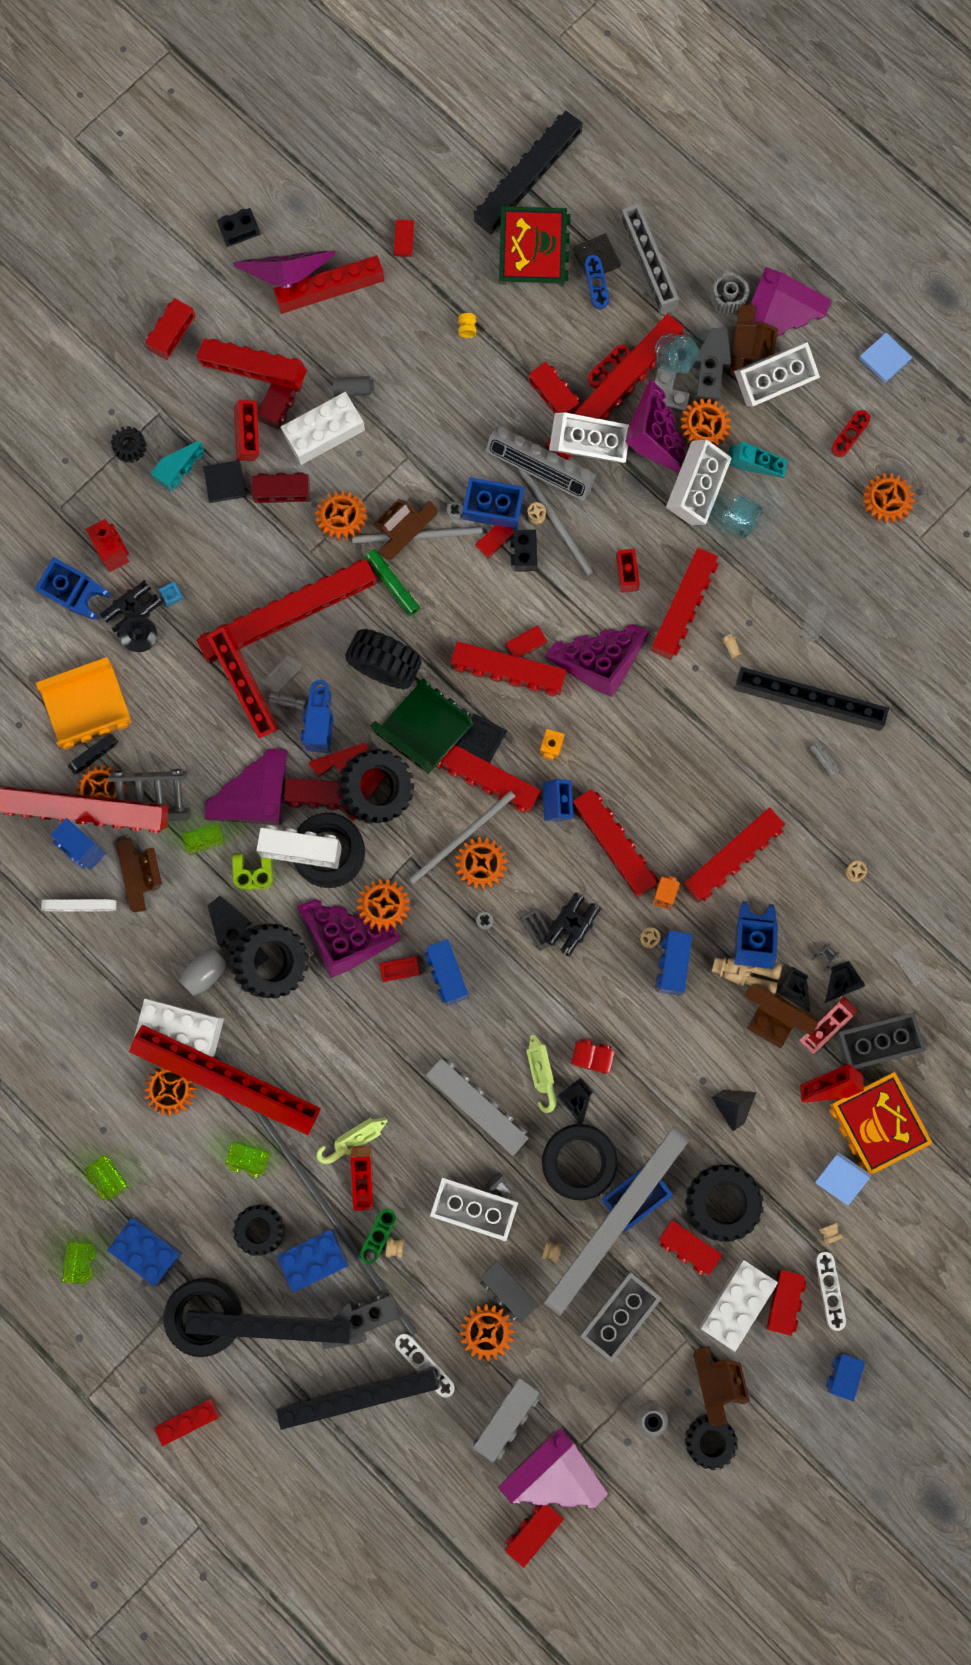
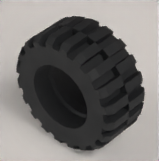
M371 629L358 630L345 654L346 661L355 670L379 683L402 690L411 687L422 664L420 655L409 646L393 639V637Z
M375 749L359 753L346 762V767H343L340 771L342 776L338 778L337 784L340 785V789L337 791L338 795L342 796L343 800L340 801L342 806L346 805L348 808L346 811L350 815H355V819L363 820L364 823L388 822L393 820V818L399 817L402 811L408 808V801L413 798V794L410 793L414 789V783L410 782V778H413L412 772H407L406 769L409 766L406 762H401L402 758L400 756H394L388 750ZM374 768L383 771L391 784V792L388 799L378 805L368 802L360 788L363 774L367 770Z
M280 924L254 925L253 928L246 929L243 936L239 935L236 939L238 944L232 946L231 951L234 952V956H230V962H233V967L230 968L231 973L236 975L234 980L237 984L242 985L241 989L249 992L250 995L273 999L289 995L290 990H296L299 987L298 981L303 982L305 978L302 975L303 971L308 969V965H305V960H309L308 954H304L303 951L306 949L304 943H300L301 937L298 934H293V930L289 927H283ZM268 942L277 944L284 957L282 970L273 979L261 978L254 966V957L258 948Z
M715 1165L702 1170L691 1181V1185L686 1192V1212L692 1225L702 1235L721 1242L742 1239L745 1235L751 1233L755 1225L759 1224L761 1220L760 1215L763 1213L764 1208L762 1207V1201L764 1200L763 1195L760 1193L761 1188L754 1181L755 1178L751 1174L746 1173L744 1169L734 1165ZM719 1184H729L735 1187L742 1196V1210L737 1218L729 1222L715 1220L710 1216L706 1208L708 1192Z

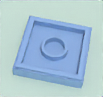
M885 333L859 359L886 383L910 362L912 357L888 333Z
M837 1152L815 1183L849 1206L870 1179L871 1174Z

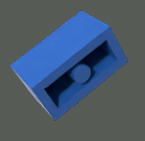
M555 779L542 783L544 821L561 822L572 819L571 780Z
M838 1353V1356H835L832 1362L833 1374L832 1376L829 1375L826 1382L827 1392L854 1402L865 1361Z

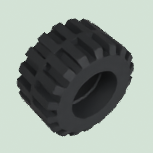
M253 1205L247 1207L238 1214V1218L234 1221V1241L238 1243L237 1246L243 1252L250 1255L261 1256L269 1254L282 1243V1238L285 1235L283 1218L278 1214V1211L270 1206ZM256 1218L265 1219L270 1226V1235L263 1242L253 1241L248 1234V1226Z
M703 1415L702 1418H696V1421L694 1423L691 1422L689 1430L686 1431L685 1444L690 1457L698 1466L700 1465L704 1469L716 1470L715 1468H724L725 1464L729 1465L731 1463L730 1460L736 1456L735 1451L738 1450V1439L734 1429L729 1423L727 1425L712 1426L708 1421L707 1415ZM709 1430L719 1432L723 1438L722 1447L713 1454L703 1452L699 1444L701 1436Z

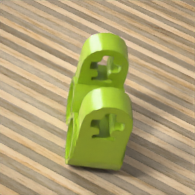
M233 853V881L238 889L242 891L253 889L267 890L273 885V859L261 857L262 868L245 870L243 853ZM261 875L268 876L267 882L263 884L259 883L258 879ZM248 876V882L241 885L239 883L240 878Z

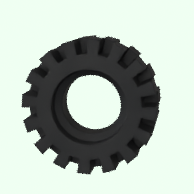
M127 426V429L121 427L122 431L120 432L117 429L115 431L116 435L113 434V440H111V447L116 457L121 461L123 459L126 463L128 460L130 463H134L133 459H136V461L140 460L139 456H144L143 452H146L145 446H147L142 433L139 430L137 431L135 427L131 429L130 426ZM133 439L136 442L135 447L128 451L122 448L123 441Z

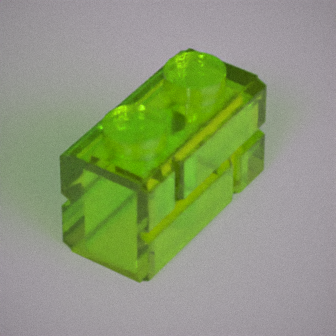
M219 823L182 834L185 849L189 855L226 844L223 830Z
M232 1142L225 1165L230 1166L229 1170L240 1173L241 1170L248 1171V1176L259 1179L260 1175L265 1176L272 1153Z
M108 1155L101 1156L85 1168L87 1180L91 1184L95 1183L98 1187L96 1192L102 1200L112 1201L130 1187Z
M67 1242L62 1275L63 1283L87 1285L89 1281H92L94 1269L91 1268L92 1260H95L97 1252L93 1243Z

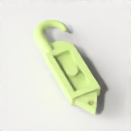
M531 1035L529 1049L526 1052L534 1086L540 1093H547L549 1100L547 1108L540 1101L538 1105L541 1111L550 1113L555 1109L557 1102L546 1046L542 1045L535 1035Z
M370 1117L338 1137L334 1144L336 1152L328 1157L322 1156V1152L326 1148L322 1146L317 1151V1160L323 1164H330L346 1154H351L352 1146H363L381 1135L380 1132L387 1123L386 1117L371 1119Z

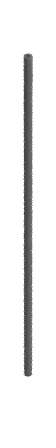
M217 1047L214 1057L230 1065ZM252 1110L379 1292L390 1295L391 1293L373 1267L361 1262L359 1256L361 1250L265 1115ZM395 1300L401 1316L399 1320L412 1337L418 1331Z

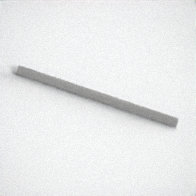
M519 469V473L538 502L546 508V514L586 575H592L594 572L530 474Z
M482 527L420 531L413 539L483 533ZM386 534L355 536V538L352 537L353 544L388 541L390 538Z
M509 791L414 873L409 880L415 884L510 802L515 795Z

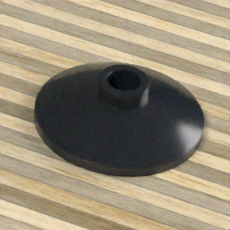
M132 616L122 623L119 630V638L123 646L128 650L144 652L155 644L157 629L150 619L143 616ZM139 629L142 633L138 635L135 633V630Z

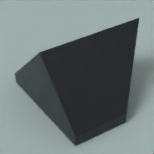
M849 961L831 968L825 1003L865 987V983Z
M791 967L777 993L811 1012L807 984L808 975Z
M579 1078L557 1097L579 1124H583L593 1092L583 1079Z
M722 1090L711 1098L731 1130L734 1131L745 1123L757 1092Z

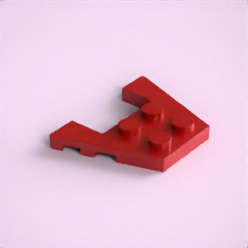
M365 743L312 760L308 764L317 776L321 777L334 766L341 771L343 767H346V762L349 759L370 749ZM369 769L361 778V792L367 801L387 776L380 769ZM346 805L343 806V809L345 810V812L349 815V817H350V818L352 819V821L354 822V821L356 820V819L354 818L355 815H353V814L350 815V814L346 811V809H348V808L346 807Z

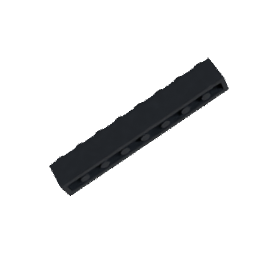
M567 110L562 115L559 114L554 124L550 128H546L539 141L536 140L531 150L522 155L517 166H513L505 179H501L497 184V188L486 196L482 205L479 204L475 208L474 222L491 235L501 224V206L516 207L582 133L583 123Z
M744 667L740 668L734 687L735 691L881 731L885 726L889 708Z
M188 1310L185 1333L349 1344L351 1321Z
M431 1367L281 1406L276 1409L280 1430L437 1390L440 1385L436 1369Z

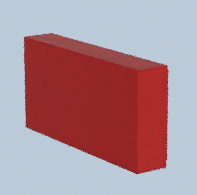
M396 220L394 256L412 257L414 220Z
M495 525L475 544V547L488 559L514 535V531L510 527Z
M536 626L506 642L505 645L512 656L522 657L546 644L547 640L539 626Z
M417 956L379 963L383 983L421 975Z

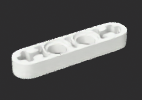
M108 899L42 900L41 910L48 912L116 911L117 901Z
M820 1252L816 1255L815 1264L826 1322L830 1329L840 1331L846 1325V1317L835 1260L831 1253ZM823 1255L830 1259V1262H827V1269L832 1268V1272L821 1274V1269L825 1270L824 1264L820 1263ZM826 1275H831L834 1279V1283L830 1287L825 1286L823 1283ZM831 1295L836 1296L838 1299V1303L834 1307H830L827 1303V1299ZM840 1308V1312H836V1316L841 1319V1322L836 1327L835 1324L831 1323L834 1320V1313L829 1314V1310Z
M406 1333L399 1335L395 1342L398 1351L417 1371L435 1367L438 1371V1379L443 1375L444 1378L441 1381L445 1385L448 1383L451 1385L449 1393L441 1391L442 1385L440 1383L439 1389L435 1391L441 1397H450L455 1390L454 1382L413 1337ZM401 1338L404 1340L408 1338L410 1340L408 1345L411 1348L413 1345L417 1347L409 1356L406 1354L409 1351L408 1348L405 1346L400 1347ZM421 1352L424 1355V1361L419 1364L415 1363L412 1358L414 1353Z

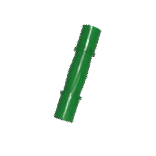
M377 550L370 551L364 559H367L370 567L375 572L374 574L380 577L386 588L396 598L395 601L399 603L409 617L417 613L420 606L411 596L410 591H406L400 580L389 568V564L384 561Z

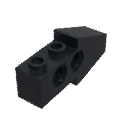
M219 896L207 906L217 944L222 947L227 943L226 948L233 956L232 946L237 945L238 942L236 939L230 940L229 934L232 931H238L239 935L243 936L246 928L252 923L246 916ZM261 947L258 948L254 957L255 969L269 959Z

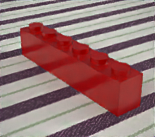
M378 255L304 278L300 282L293 283L290 288H281L279 286L273 288L280 312L283 314L383 282L384 273Z
M204 338L196 356L203 367L297 390L300 389L307 372L303 362L297 358L289 359L280 354L272 355L264 350L255 351L247 346L239 347L231 342L226 344L214 338L211 340Z
M697 547L652 644L651 652L669 660L672 659L673 655H678L681 645L678 644L681 638L685 639L689 631L686 628L688 622H693L696 616L694 609L696 605L700 607L704 598L701 594L704 589L708 590L712 581L709 577L711 573L715 574L719 563L716 562L717 555Z
M222 627L207 635L258 738H263L279 730L280 728L229 627Z
M458 641L456 642L451 659V667L457 672H471L473 676L480 678L483 676L490 677V680L495 682H501L502 680L509 682L508 684L511 686H525L530 691H544L546 695L553 697L561 695L566 676V669Z
M456 745L435 766L438 769L442 767L448 770L447 773L455 778L459 776L465 779L464 782L472 787L476 785L482 788L481 791L489 796L491 794L497 796L498 800L511 791L515 797L508 803L514 805L515 809L523 814L525 812L530 814L541 793V790Z
M590 789L573 801V807L638 899L657 885L656 880L658 878L653 870L649 871L645 866L647 862L644 857L636 853L634 850L636 846L633 841L624 836L623 833L625 831L621 824L615 823L612 811L608 807L605 808L601 803L603 799L598 792L594 793Z
M769 807L683 884V887L698 903L701 900L705 902L713 895L711 891L715 887L720 889L727 882L726 878L730 874L734 876L741 870L739 866L742 863L746 862L748 864L756 857L754 853L758 849L763 851L770 844L768 842L769 839L772 837L776 839L784 832L782 828L785 823Z

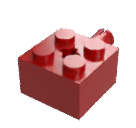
M104 519L86 528L89 537L109 572L129 563L127 556L130 554L113 523L109 524Z

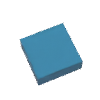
M175 581L158 589L167 607L184 599Z

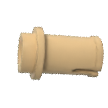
M733 634L722 638V644L726 646L731 659L742 655L735 641L736 636H733Z

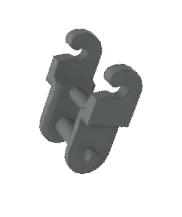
M830 943L828 945L825 944V948L822 951L819 950L811 958L813 961L820 954L828 960L829 964L824 968V972L833 964L832 960L835 957H839L838 954L840 953H836L829 947ZM826 949L833 955L831 959L824 953Z

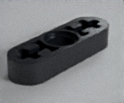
M108 734L72 760L68 765L69 769L73 774L82 772L113 749L119 741L113 734Z

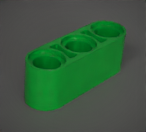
M384 1209L379 1213L360 1251V1260L366 1265L373 1264L378 1259L394 1226L396 1214L391 1209ZM382 1214H390L392 1217L391 1223H383L381 1220ZM374 1232L382 1233L383 1240L381 1242L373 1240L372 1235ZM365 1250L373 1251V1260L368 1261L364 1258Z

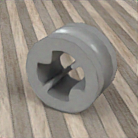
M451 502L447 506L448 517L455 521L462 518V504ZM452 508H459L458 514H452Z
M481 912L476 918L477 926L482 930L490 929L493 925V916L488 912ZM482 916L484 918L485 916L489 917L488 922L490 924L482 926L480 918Z

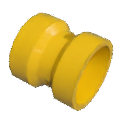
M472 313L460 314L458 316V323L460 324L458 328L459 336L464 338L476 336V315Z

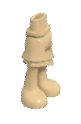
M715 957L712 972L720 974L719 977L723 976L725 979L738 985L759 984L775 994L778 982L750 976V974H759L779 980L782 963H775L773 969L735 965L734 958L727 959L724 957V959Z

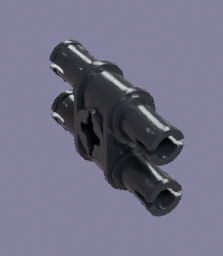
M145 580L132 590L127 589L126 593L117 600H113V604L100 613L106 623H109L119 613L124 614V619L111 628L118 638L120 627L126 619L132 616L149 618L150 613L163 604L156 594L144 604L138 602L140 597L151 590V587ZM128 604L134 608L135 613L128 609Z
M577 892L573 894L567 905L562 906L561 912L552 921V928L544 937L546 943L553 937L549 945L554 946L562 933L567 934L568 939L560 951L564 954L566 949L569 948L565 954L568 957L571 956L578 943L580 944L584 941L583 938L589 929L593 927L592 922L601 911V908L597 906L594 912H592L596 904L590 903L583 916L577 914L576 911L585 900L581 895L578 901H576L579 896ZM572 921L575 922V926H569Z

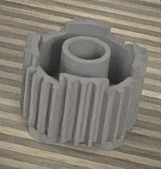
M733 271L731 273L727 272V274L724 272L722 276L717 278L713 284L710 296L715 311L720 315L739 313V308L747 302L750 290L748 282L746 280L743 281V277L740 278V275L737 276Z

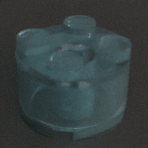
M677 333L665 334L656 343L655 353L657 359L655 360L657 365L664 370L688 373L699 355V348L689 336Z
M737 495L731 510L727 509L722 517L724 519L722 526L725 530L743 540L758 522L756 521V516H761L763 508L745 496Z

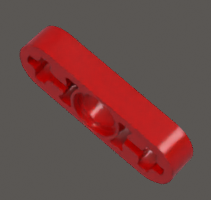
M618 345L589 373V386L597 389L630 354V349L625 345ZM619 352H620V353L625 352V357H624V356H620V357L618 358ZM606 363H612L614 365V369L611 371H607L604 368V365ZM602 372L600 380L593 382V377L597 378Z
M857 411L839 434L831 448L834 456L844 457L870 422V415L867 411ZM864 417V421H862L857 427L856 424L858 422V419ZM853 430L856 436L849 438L846 435V431ZM844 440L846 443L843 449L838 451V446H840Z

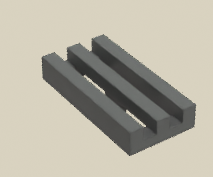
M537 908L520 917V920L539 951L550 946L551 940L548 943L544 941L545 936L532 915H536L547 934L550 929ZM529 918L544 944H540L525 919Z

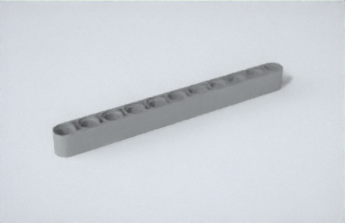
M675 1126L670 1130L544 1301V1305L558 1316L563 1313L686 1146L690 1137Z

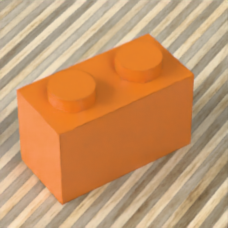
M666 875V877H661L652 904L670 910L680 882H677V879L672 876Z

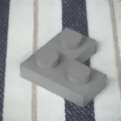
M658 368L655 383L665 393L666 398L663 400L665 401L666 408L679 412L686 411L690 393L673 390L676 372Z

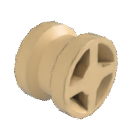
M536 502L528 507L527 518L529 522L534 525H540L545 521L546 508L543 504Z
M861 861L852 862L846 868V877L852 882L861 881L867 874L866 865Z
M650 927L642 932L640 941L644 947L651 949L658 945L661 936L657 929Z
M837 1222L818 1229L823 1234L824 1244H829L843 1238L842 1233L838 1231Z
M392 1237L387 1238L386 1257L396 1256L397 1258H402L404 1238H399L398 1240H394Z
M547 1239L542 1259H551L554 1263H557L563 1244H554L551 1240Z

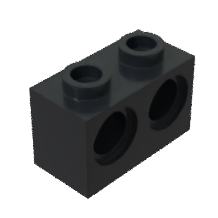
M251 208L241 209L235 214L225 215L217 220L226 247L260 235L259 227Z
M536 529L514 530V536L510 537V548H514V554H511V566H515V572L537 571ZM521 539H526L528 543L522 545L518 541ZM521 557H527L529 561L526 563H522L519 561V559Z

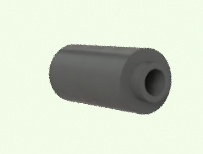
M370 376L332 379L334 397L344 392L348 396L371 395V391H374V381L370 380Z

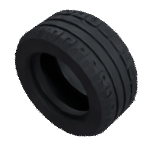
M330 812L315 814V816L307 818V820L300 824L297 828V833L313 832L318 835L326 831L337 832L348 841V857L338 869L322 870L313 865L293 862L299 874L312 885L321 888L340 887L353 880L363 866L365 845L362 835L352 821L340 814L337 815V813Z
M573 1124L558 1130L548 1140L542 1155V1170L546 1181L556 1193L571 1200H589L602 1194L613 1182L618 1166L617 1153L609 1137L598 1128L586 1124ZM573 1140L590 1142L597 1148L601 1156L602 1166L599 1174L593 1181L585 1185H575L568 1182L561 1176L558 1169L557 1158L560 1150L566 1143Z
M198 1278L188 1281L177 1288L167 1301L163 1315L165 1332L172 1344L175 1345V1348L184 1354L192 1357L212 1356L226 1349L236 1339L233 1336L216 1335L212 1339L203 1340L185 1333L182 1318L184 1307L196 1295L212 1296L218 1300L224 1312L243 1313L241 1302L235 1291L218 1279Z

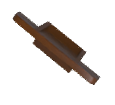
M742 305L739 308L729 369L730 374L735 377L734 371L747 366V360L759 361L774 354L778 328L765 322H754L755 305Z
M398 498L373 523L377 530L384 532L390 538L377 552L387 560L393 559L437 515L438 510L434 504L428 501L417 512L407 501Z
M130 837L119 841L116 847L129 907L132 912L137 913L146 911L143 893L158 890L162 885L154 847L147 848L142 854L134 855Z
M756 983L752 984L744 994L745 997L760 1005L747 1027L748 1030L780 1049L794 1026L812 1035L817 1025V1020L813 1016Z
M705 1346L695 1350L693 1355L708 1421L714 1427L727 1425L723 1405L730 1402L739 1404L750 1402L741 1362L725 1359L713 1363L710 1347Z

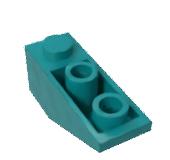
M198 440L162 458L150 473L153 480L170 492L174 488L176 489L180 485L182 477L191 471L196 459L199 460L204 453L202 442Z
M743 441L730 446L728 453L732 458L730 466L744 471L780 478L785 477L787 459Z

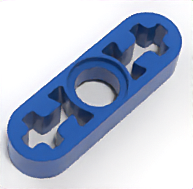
M590 255L584 263L588 288L593 307L602 310L609 303L603 267L598 256ZM591 260H593V263H597L594 274H592V266H588ZM593 278L601 280L602 284L600 287L592 285L591 281ZM598 291H601V299H605L602 305H600V302H596V300L598 299Z

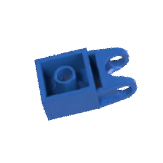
M54 557L34 589L40 595L71 612L93 620H97L98 616L88 608L89 599L95 595L107 598L111 595L87 575ZM60 583H66L62 588L59 586Z
M316 680L311 684L307 711L303 713L305 730H301L300 740L302 745L305 746L306 751L330 752L334 719L331 711L332 695L328 684L323 680ZM319 684H322V685L325 686V687H318V688L315 689V687H316L317 685H319Z
M742 901L735 931V965L773 969L777 958L778 934L774 904H769L765 914L755 915L750 911L747 901Z

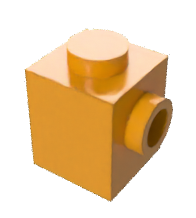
M546 729L540 748V754L543 755V758L547 760L558 759L565 734Z

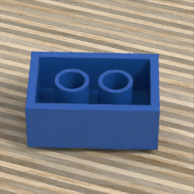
M469 477L462 511L463 520L494 526L499 525L518 530L525 487Z
M67 818L51 834L55 839L53 843L83 869L87 867L91 870L106 854Z
M669 931L667 935L662 937L661 949H664V954H661V957H659L658 968H661V974H658L655 987L659 988L658 993L682 996L685 992L693 934Z
M447 939L426 947L428 952L424 954L428 966L433 965L434 971H431L435 985L440 984L441 989L438 990L442 1003L446 1002L447 1006L468 999L469 994L449 940Z
M644 1166L600 1199L609 1212ZM662 1179L625 1227V1232L673 1196Z
M131 1217L107 1250L154 1287L159 1286L182 1254L180 1250L136 1217Z
M333 1229L276 1256L292 1293L349 1266Z

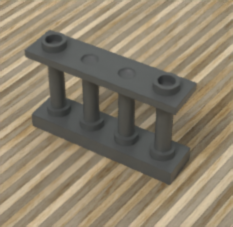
M179 768L171 769L167 772L124 773V770H116L107 778L108 782L116 783L117 799L125 800L123 781H135L136 801L144 802L142 781H154L155 802L158 804H163L162 780H173L175 806L168 808V821H185L191 815L190 808H185L182 803L181 780L186 779L187 771H182Z

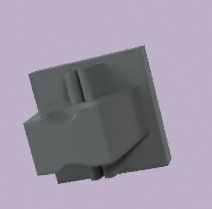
M500 1172L495 1174L485 1185L491 1192L495 1193L498 1190L504 1197L510 1193L503 1185L507 1180Z

